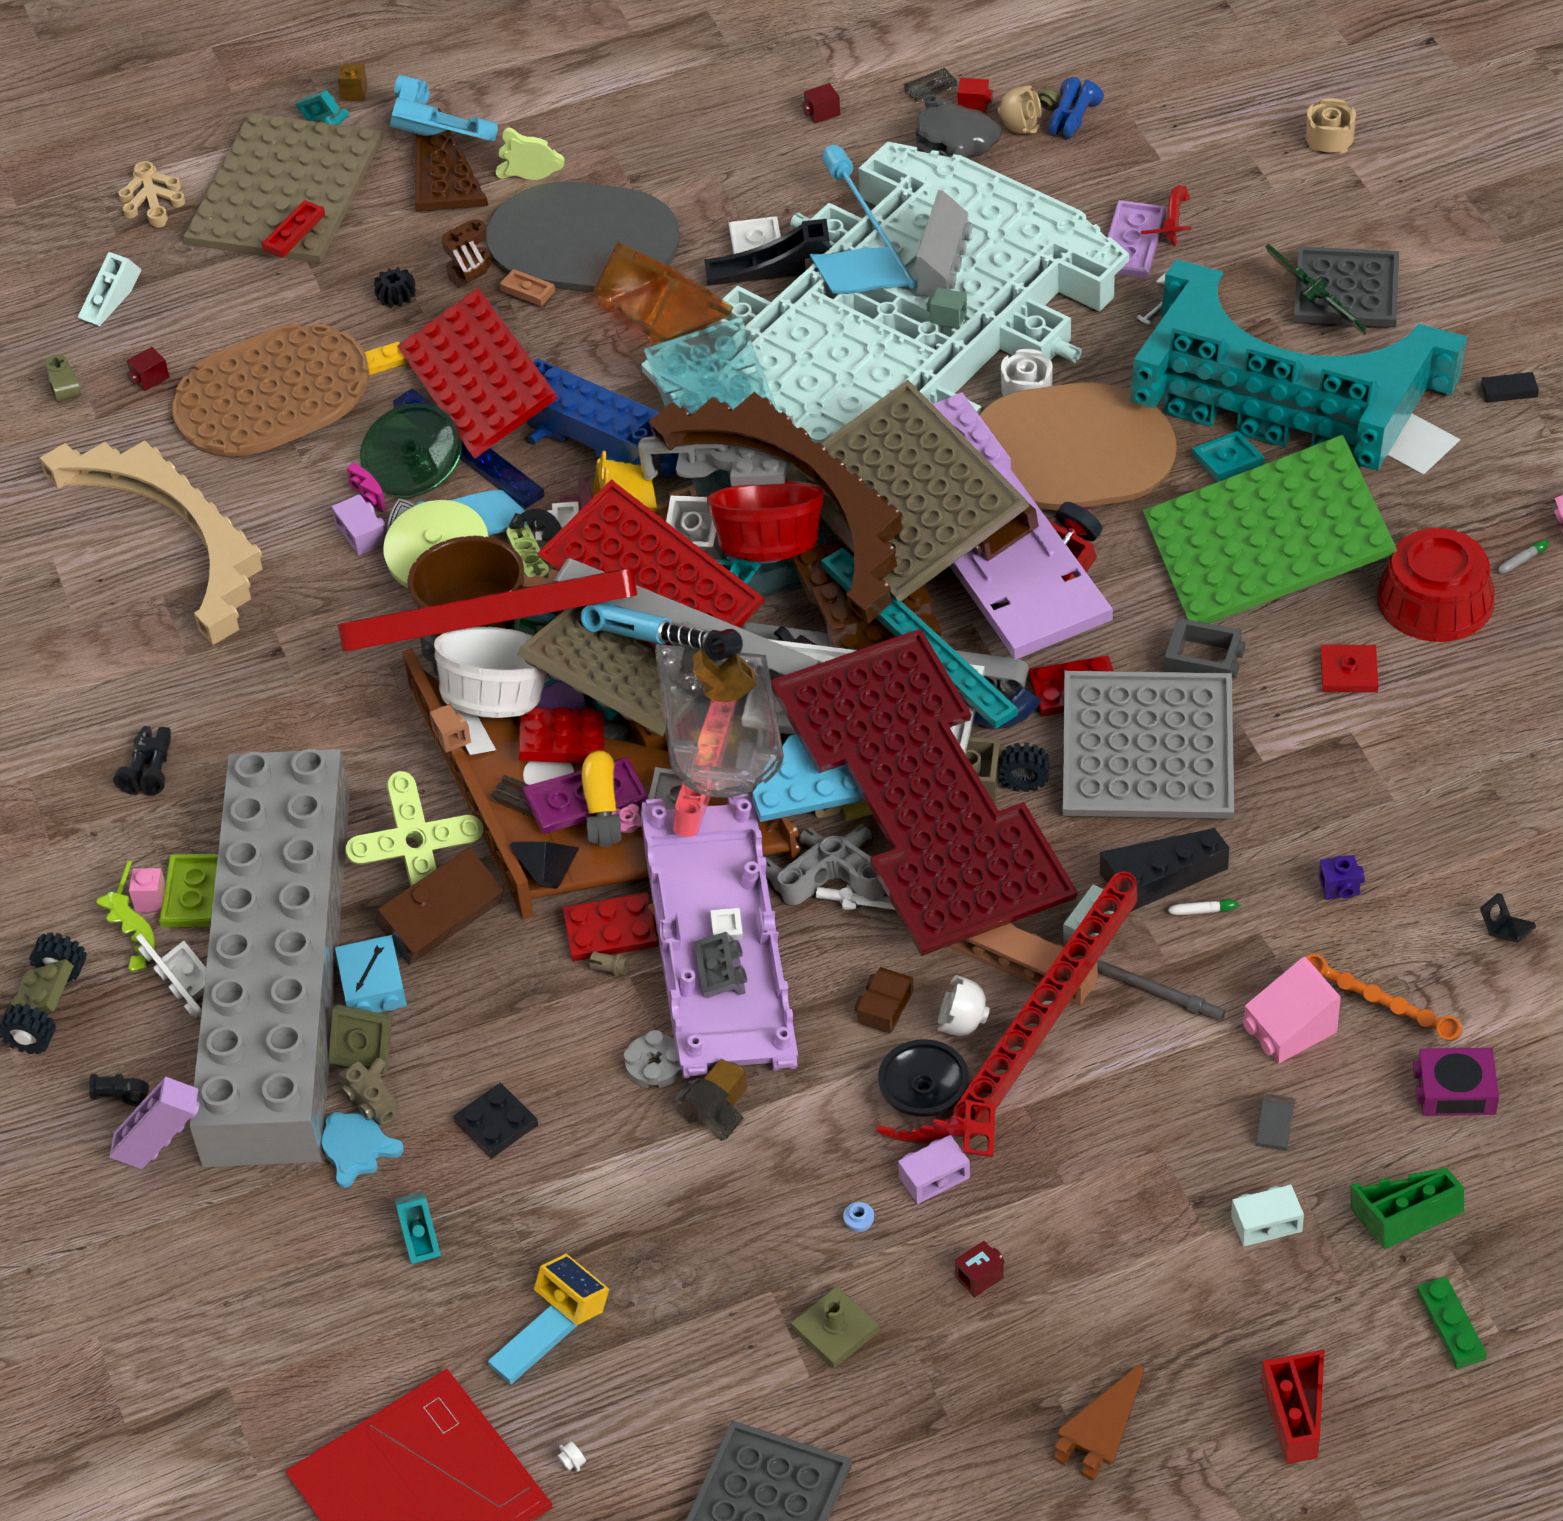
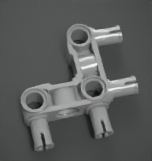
M859 824L857 828L845 836L823 837L809 827L800 834L799 841L810 849L788 866L781 868L770 859H766L768 865L766 866V879L772 882L774 889L781 894L782 901L788 905L802 903L805 899L816 893L817 887L835 878L842 879L852 886L853 891L869 900L880 899L886 894L869 864L871 856L859 849L862 844L872 838L870 830L866 826L864 827L863 824Z

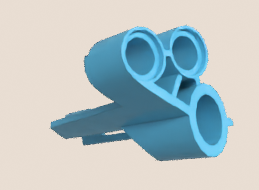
M404 75L397 77L394 94L398 97L392 112L390 128L421 136L451 130L495 142L498 132V126L495 122L477 117L466 120L439 112L437 107L426 105L430 95L427 82Z

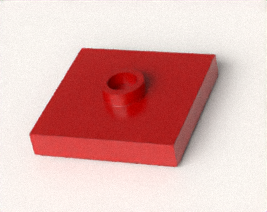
M1321 644L1322 692L1378 693L1376 645Z

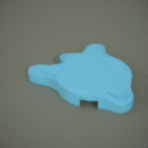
M334 1112L326 1118V1128L322 1135L323 1151L329 1162L337 1169L336 1180L341 1188L350 1187L360 1174L376 1172L378 1169L376 1158H398L404 1151L403 1143L397 1139L385 1136L372 1118L366 1120L362 1114H344L341 1112Z

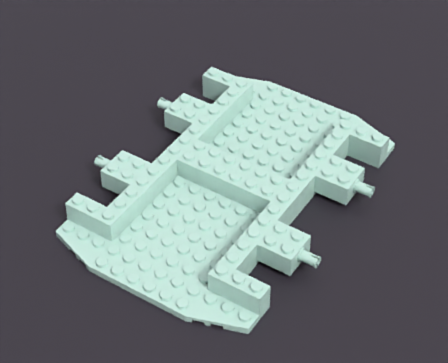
M887 142L858 168L859 192L863 200L876 205L871 212L913 280H917L916 256L938 190H943L968 212V223H972V234L970 238H966L967 249L965 255H961L962 264L960 272L955 273V288L950 289L967 293V314L960 329L930 323V312H927V303L930 296L918 295L917 288L911 289L909 286L884 287L856 293H831L815 264H812L772 302L739 286H736L720 302L705 295L700 300L698 308L707 313L708 336L725 345L712 355L673 335L641 364L642 372L671 402H674L679 408L685 407L691 415L712 397H715L720 403L726 402L733 410L755 391L762 398L767 397L779 413L784 412L788 416H793L794 425L797 428L802 427L805 429L813 442L822 443L906 380H909L932 404L956 395L955 393L1000 349L1011 355H1015V351L1020 349H1034L1044 353V357L1048 361L1059 355L1070 360L1072 363H1076V360L1078 361L1082 354V349L1069 343L1071 341V318L1045 305L1059 292L1100 312L1114 298L1115 274L1129 262V253L1111 237L1107 238L1100 232V227L1097 224L1092 225L1082 211L970 159L955 154L953 157L941 156L939 151L934 150L931 153L917 151V147ZM828 203L811 219L803 216L801 213H796L791 219V227L797 228L802 224V221L827 218L830 249L824 254L860 248L887 247L868 215L862 219L831 203ZM969 401L980 415L981 406Z

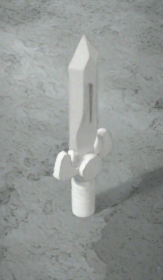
M849 884L841 890L817 887L816 898L839 901L844 910L855 909L856 904L895 910L888 896L869 900L853 891L852 886Z

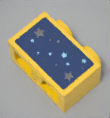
M567 1253L540 1266L534 1287L538 1294L575 1325H579L603 1313L609 1293L607 1286Z

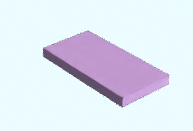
M1118 200L1107 238L1111 237L1129 253V262L1116 274L1148 278L1161 233L1141 234V231L1162 229L1166 216V206Z

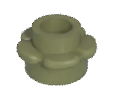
M1045 87L1042 92H1038L1041 107L1045 109H1050L1051 107L1055 109L1057 107L1060 96L1055 90Z

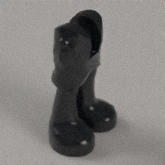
M143 726L137 732L134 739L135 748L132 753L130 767H120L114 774L113 782L117 788L128 794L137 795L141 786L143 793L148 796L159 794L164 789L166 778L162 773L163 762H167V752L171 742L170 728L159 727L156 738H152L150 726ZM150 763L148 769L143 772L144 764Z

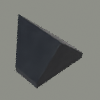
M512 842L510 844L511 849L540 887L557 889L561 885L579 850V847L551 842Z

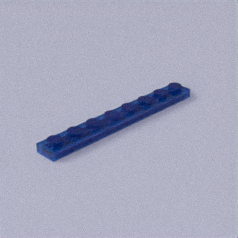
M413 388L393 400L394 408L420 429H427L429 436L496 488L503 490L523 509H527L545 496L542 487L491 448L474 458L443 412Z

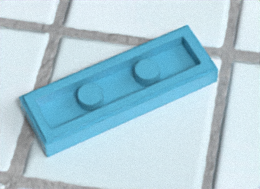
M551 1305L488 1361L489 1367L508 1384L512 1385L578 1325H575Z

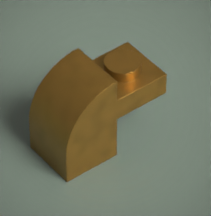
M699 650L692 656L694 663L693 672L697 679L703 683L705 696L719 702L733 701L741 698L757 686L754 669L737 653L719 666L702 650Z

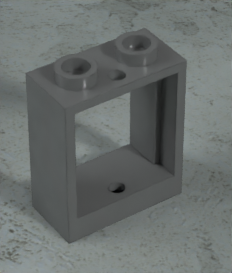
M1177 618L1164 657V672L1232 673V677L1236 678L1239 669L1237 659L1238 657L1243 658L1246 644L1241 641L1242 630ZM1186 641L1229 649L1225 662L1219 663L1183 656L1182 653Z

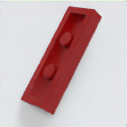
M304 200L262 242L263 251L284 258L325 216L324 207Z

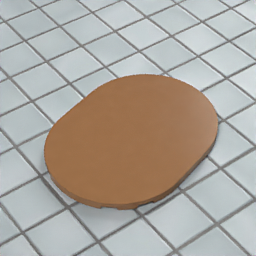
M292 324L269 330L209 355L194 366V370L188 376L182 378L176 388V395L172 402V414L176 427L182 437L192 446L215 455L246 456L276 448L336 422L359 402L369 381V365L366 354L361 345L346 332L341 333L333 330L332 326L322 324L299 326V324Z
M1083 382L1017 391L995 400L979 415L1011 458V470L1038 505L1039 509L1058 510L1064 502H1072L1085 508L1140 498L1149 494L1153 488L1167 479L1175 461L1176 438L1164 414L1157 407L1150 408L1130 402L1131 391L1114 385Z

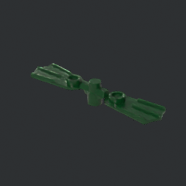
M1270 244L1265 246L1267 252L1276 262L1306 285L1307 289L1302 293L1311 303L1317 297L1324 299L1363 335L1367 333L1366 328L1357 321L1358 319L1342 306L1332 294L1329 296L1328 291L1325 290L1327 284L1321 278H1318L1316 281L1313 280L1299 266L1294 269L1287 262V259Z

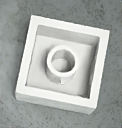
M671 496L666 522L712 558L722 560L723 552L719 546L712 516L709 513L707 497Z

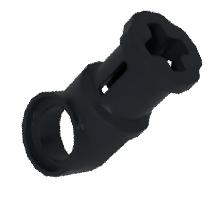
M97 1074L90 1076L89 1094L91 1100H97L98 1097H115L116 1100H122L130 1106H139L149 1093L148 1083L141 1079L123 1078L122 1074L107 1077H98ZM129 1091H137V1092H140V1093L137 1094V1093H132V1092H129Z

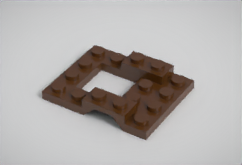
M840 540L816 546L809 551L790 558V562L809 601L817 604L826 623L828 638L832 647L860 650L896 637L878 619L874 618L868 624L849 607L837 581L833 582L830 575L822 568L821 560L841 548H844L854 557L852 552ZM923 585L902 600V602L941 637L942 629L932 611L933 602Z

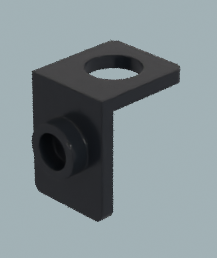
M1497 893L1480 908L1490 936L1520 942L1536 928L1534 922L1511 917L1504 897L1500 893ZM1498 904L1500 914L1496 920H1492L1490 916L1491 909L1494 905Z

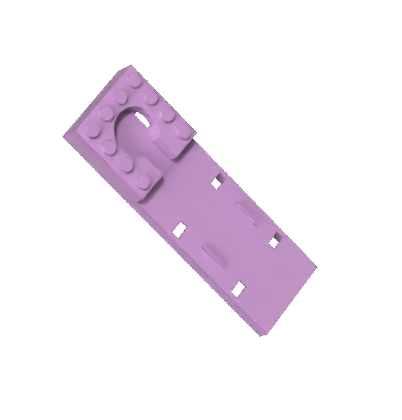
M961 392L933 403L940 413L1036 509L1039 527L993 559L987 561L982 555H976L970 550L950 565V568L1012 657L1016 660L1112 621V607L1011 470V458L965 395ZM1072 572L1076 577L1064 582L1061 576ZM1009 602V605L997 610H993L990 606L994 603Z

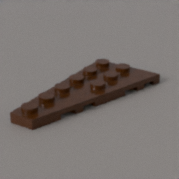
M450 130L428 136L416 134V211L488 206L487 197L482 192L478 180L475 179L461 148L458 147L456 139Z

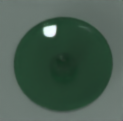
M425 403L401 405L379 417L365 434L360 449L361 467L375 478L384 494L398 498L419 496L438 487L453 472L461 454V438L454 421L442 409Z

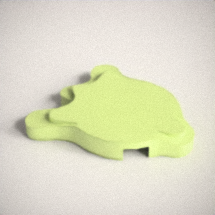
M506 128L503 131V140L506 144L499 149V157L507 161L497 166V177L505 179L511 176H518L528 180H539L564 167V157L554 149L552 151L547 146V141L537 137L523 136L512 128Z

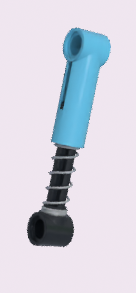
M610 601L584 607L581 613V622L585 629L590 632L604 631L664 645L668 641L673 645L680 643L683 647L690 646L696 650L701 648L714 661L730 658L735 653L739 654L743 647L742 637L734 629L722 631H706L705 629L699 631L695 627L690 629L686 628L684 624L677 626L667 617L618 607Z

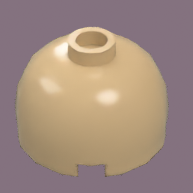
M1031 85L1009 90L1003 96L998 107L1000 120H1002L1004 126L1009 131L1015 134L1036 133L1040 127V124L1036 125L1037 118L1041 117L1042 114L1041 103L1038 93L1031 91Z

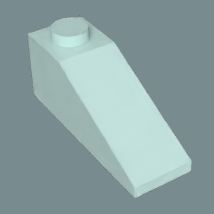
M108 252L77 318L100 327L130 294L142 269L131 260Z

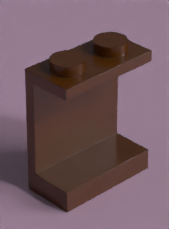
M1028 503L1030 507L972 549L974 554H980L989 561L1039 527L1036 509Z

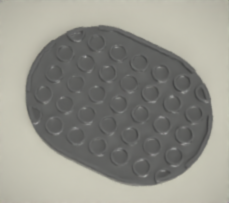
M553 182L526 189L504 202L493 214L487 227V246L492 260L501 270L510 273L515 269L552 283L555 288L586 292L619 291L621 287L629 285L635 287L651 280V276L665 270L672 262L678 251L680 241L679 226L675 215L667 205L656 197L634 189L580 182Z

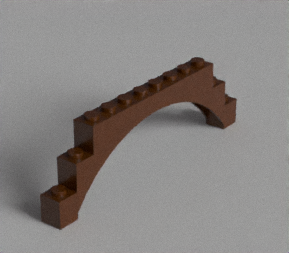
M754 391L733 410L726 402L720 403L715 397H712L692 415L685 407L679 408L674 402H671L649 421L653 436L670 451L676 446L694 444L740 446L780 458L811 477L831 497L850 529L854 547V574L852 588L846 593L849 607L869 624L892 604L891 588L883 578L898 566L895 557L896 550L889 541L903 530L900 511L892 504L887 505L875 489L870 490L867 488L859 475L856 473L851 474L847 471L846 466L839 458L833 459L821 443L813 442L805 429L802 427L797 428L793 425L790 417L784 412L779 413L767 397L762 398Z

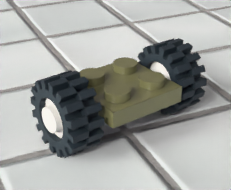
M52 932L38 937L29 957V960H31L30 965L35 967L27 971L22 977L21 987L9 1008L6 1009L0 1022V1038H3L2 1041L5 1044L10 1043L9 1047L13 1049L17 1047L19 1052L22 1053L24 1050H27L28 1054H33L34 1051L36 1054H41L42 1051L45 1052L56 1030V1024L53 1023L54 1020L52 1017L47 1018L49 1013L54 1012L66 983L78 978L87 953L84 952V947H78L79 942L76 940L70 941L71 937L66 936V938H63L60 933H56V936H54Z

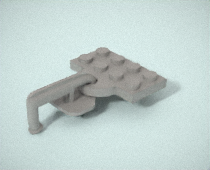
M789 416L790 419L792 420L793 425H794L793 416ZM644 437L638 443L640 462L644 473L643 478L645 480H651L658 474V471L654 469L651 454L679 453L676 472L683 478L706 477L718 469L731 471V486L785 484L788 463L758 450L723 444H694L676 446L670 451L655 437Z

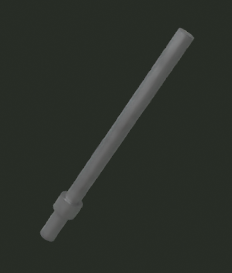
M1099 959L1096 962L1098 963V972L1187 1007V1011L1197 1015L1203 1013L1220 1021L1225 1016V1009L1205 1002L1206 999L1195 994L1192 996Z

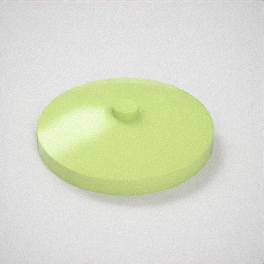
M450 500L424 502L402 513L390 526L384 540L385 561L395 580L408 588L407 580L410 568L426 550L440 542L456 537L474 535L489 537L488 531L479 514L462 503Z

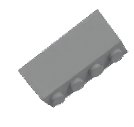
M938 190L916 256L918 295L933 297L938 287L949 290L955 288V273L960 272L962 264L961 255H965L967 249L966 238H970L972 234V223H968V212L943 190Z

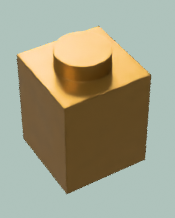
M341 64L337 78L341 101H365L368 84L364 64Z
M721 1058L700 1083L702 1100L728 1113L747 1090L746 1072L738 1064L729 1063Z

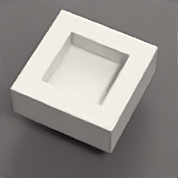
M739 908L710 910L712 936L727 932L734 940L742 939L743 932Z

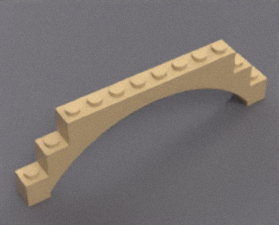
M144 440L120 454L116 448L112 449L106 442H103L81 455L76 449L72 450L64 443L39 457L44 475L58 489L63 486L77 485L121 489L157 501L183 518L201 538L210 559L209 581L206 594L200 609L194 612L198 631L212 645H215L240 630L237 621L239 614L236 608L251 600L249 592L251 585L248 578L263 570L260 559L262 558V553L256 544L252 545L248 542L241 530L237 531L233 527L227 516H222L218 512L214 503H208L204 499L202 492L190 485L184 474L180 475L170 461L166 462L156 447L152 448Z

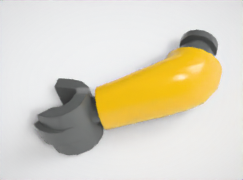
M594 751L586 757L582 766V785L589 814H596V816L587 817L588 840L599 844L600 847L612 846V843H618L622 838L620 814L610 815V813L617 811L614 794L615 763L607 752Z

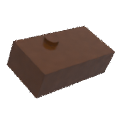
M469 847L378 908L375 922L386 936L392 935L395 948L406 962L411 965L500 904L504 889Z

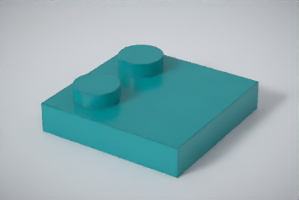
M1239 431L1192 448L1193 457L1217 482L1264 465V456Z

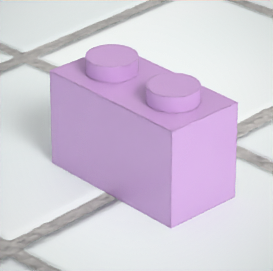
M360 494L332 506L335 525L358 556L384 545V533L387 532L385 522L381 517H376L372 504L370 502L366 503Z
M951 1135L943 1139L934 1140L927 1147L917 1152L908 1153L898 1161L899 1179L917 1204L970 1178V1161L962 1153L963 1151Z

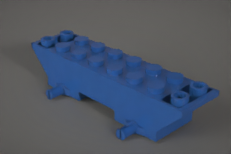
M538 358L533 361L559 398L527 420L528 426L536 429V431L528 435V440L531 444L535 445L543 437H554L560 441L569 437L595 449L597 458H601L602 452L606 451V460L641 465L638 443L644 437H654L649 421L659 413L658 411Z

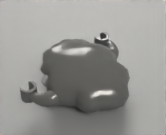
M927 95L925 97V109L917 113L918 128L915 129L917 149L920 152L931 153L934 150L939 151V155L953 157L954 154L965 158L980 156L988 152L999 141L1002 134L999 124L986 116L982 111L968 109L951 101L938 99L935 95Z

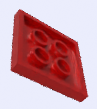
M535 706L527 714L520 715L519 761L584 763L586 757L591 752L604 751L603 711H597L592 708L573 710L565 707L549 709Z

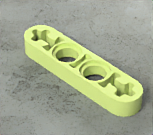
M524 524V528L521 529L508 528L506 531L508 542L522 558L524 577H533L539 573L540 576L548 578L549 567L537 554L540 548L530 527Z

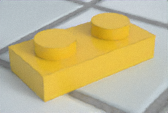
M399 341L365 352L369 365V375L407 364L406 358L397 347L400 344Z

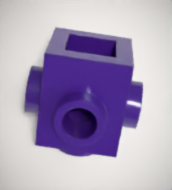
M1354 855L1336 856L1320 860L1318 878L1325 900L1350 898L1360 894V885L1365 882L1363 867L1357 865Z

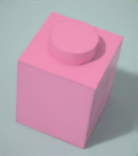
M161 868L133 869L129 893L135 912H161L165 890V880Z

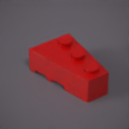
M1325 1349L1262 1361L1260 1381L1286 1464L1318 1458Z

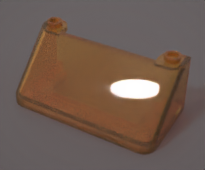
M617 242L591 294L599 300L597 303L599 306L611 311L612 307L616 308L644 328L643 332L647 334L645 339L657 345L660 342L667 343L730 316L734 308L731 304L679 270L620 242Z

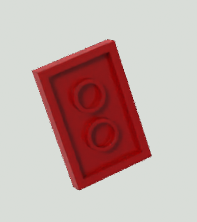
M1109 655L1029 669V680L1033 692L1042 699L1038 706L1041 717L1064 713L1065 671L1114 672Z
M648 892L563 907L572 961L590 959L594 951L613 955L658 947L652 912L647 907L650 905Z

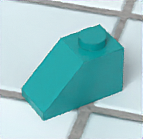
M424 1191L394 1199L411 1264L440 1257L441 1254Z

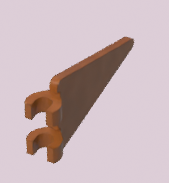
M1142 1366L1133 1368L1058 1430V1437L1060 1439L1054 1447V1450L1057 1451L1054 1460L1066 1465L1075 1447L1088 1453L1083 1460L1082 1465L1085 1468L1082 1471V1475L1091 1480L1096 1478L1103 1462L1109 1465L1114 1463L1144 1375V1368Z

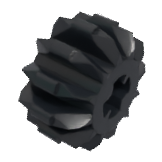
M397 267L395 270H391L388 268L387 272H379V277L375 278V296L377 300L381 301L382 305L389 304L391 308L394 305L402 307L404 302L410 303L411 298L415 297L416 283L408 269L400 270Z

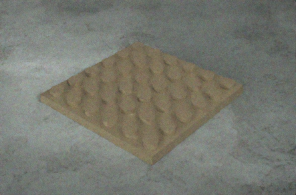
M586 606L564 610L520 647L517 656L524 659L528 665L546 671L553 679L564 681L573 686L575 691L591 696L600 705L618 711L625 719L636 721L653 734L664 736L703 698L661 670L665 658L642 640L604 631L590 632L586 630L581 622V613Z

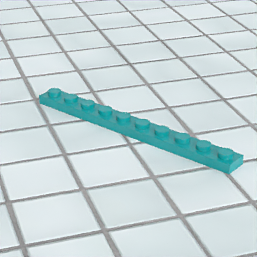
M841 548L821 560L822 568L849 592L852 588L854 557L844 548ZM890 594L892 604L882 611L876 619L896 637L922 629L961 697L995 729L1017 716V707L902 601L897 602Z

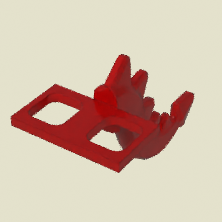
M1177 185L1172 189L1168 202L1167 220L1163 222L1164 228L1143 230L1141 234L1165 232L1166 237L1171 240L1173 246H1176V233L1182 230H1191V226L1179 227V207L1181 206V201L1190 199L1186 186Z
M966 1100L964 1118L952 1116L948 1120L934 1119L932 1121L933 1125H922L921 1130L912 1129L911 1132L906 1130L894 1131V1128L876 1126V1131L882 1137H890L910 1143H930L949 1135L959 1137L963 1135L962 1153L993 1157L996 1105ZM971 1107L987 1108L989 1110V1122L973 1121L971 1119ZM971 1134L985 1136L988 1139L987 1151L972 1150L969 1147V1136Z

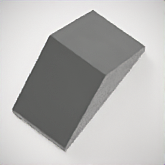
M1265 1094L1262 1100L1256 1146L1287 1151L1296 1098Z

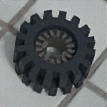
M1024 742V746H1020L1019 743H1015L1014 748L1011 745L1007 746L1006 750H1002L1001 755H999L998 777L1002 785L1006 784L1008 789L1014 787V791L1019 792L1020 788L1024 789V792H1029V788L1036 791L1038 786L1044 787L1045 782L1047 783L1049 780L1048 753L1045 754V749L1043 748L1038 750V745L1036 744L1029 747V743Z

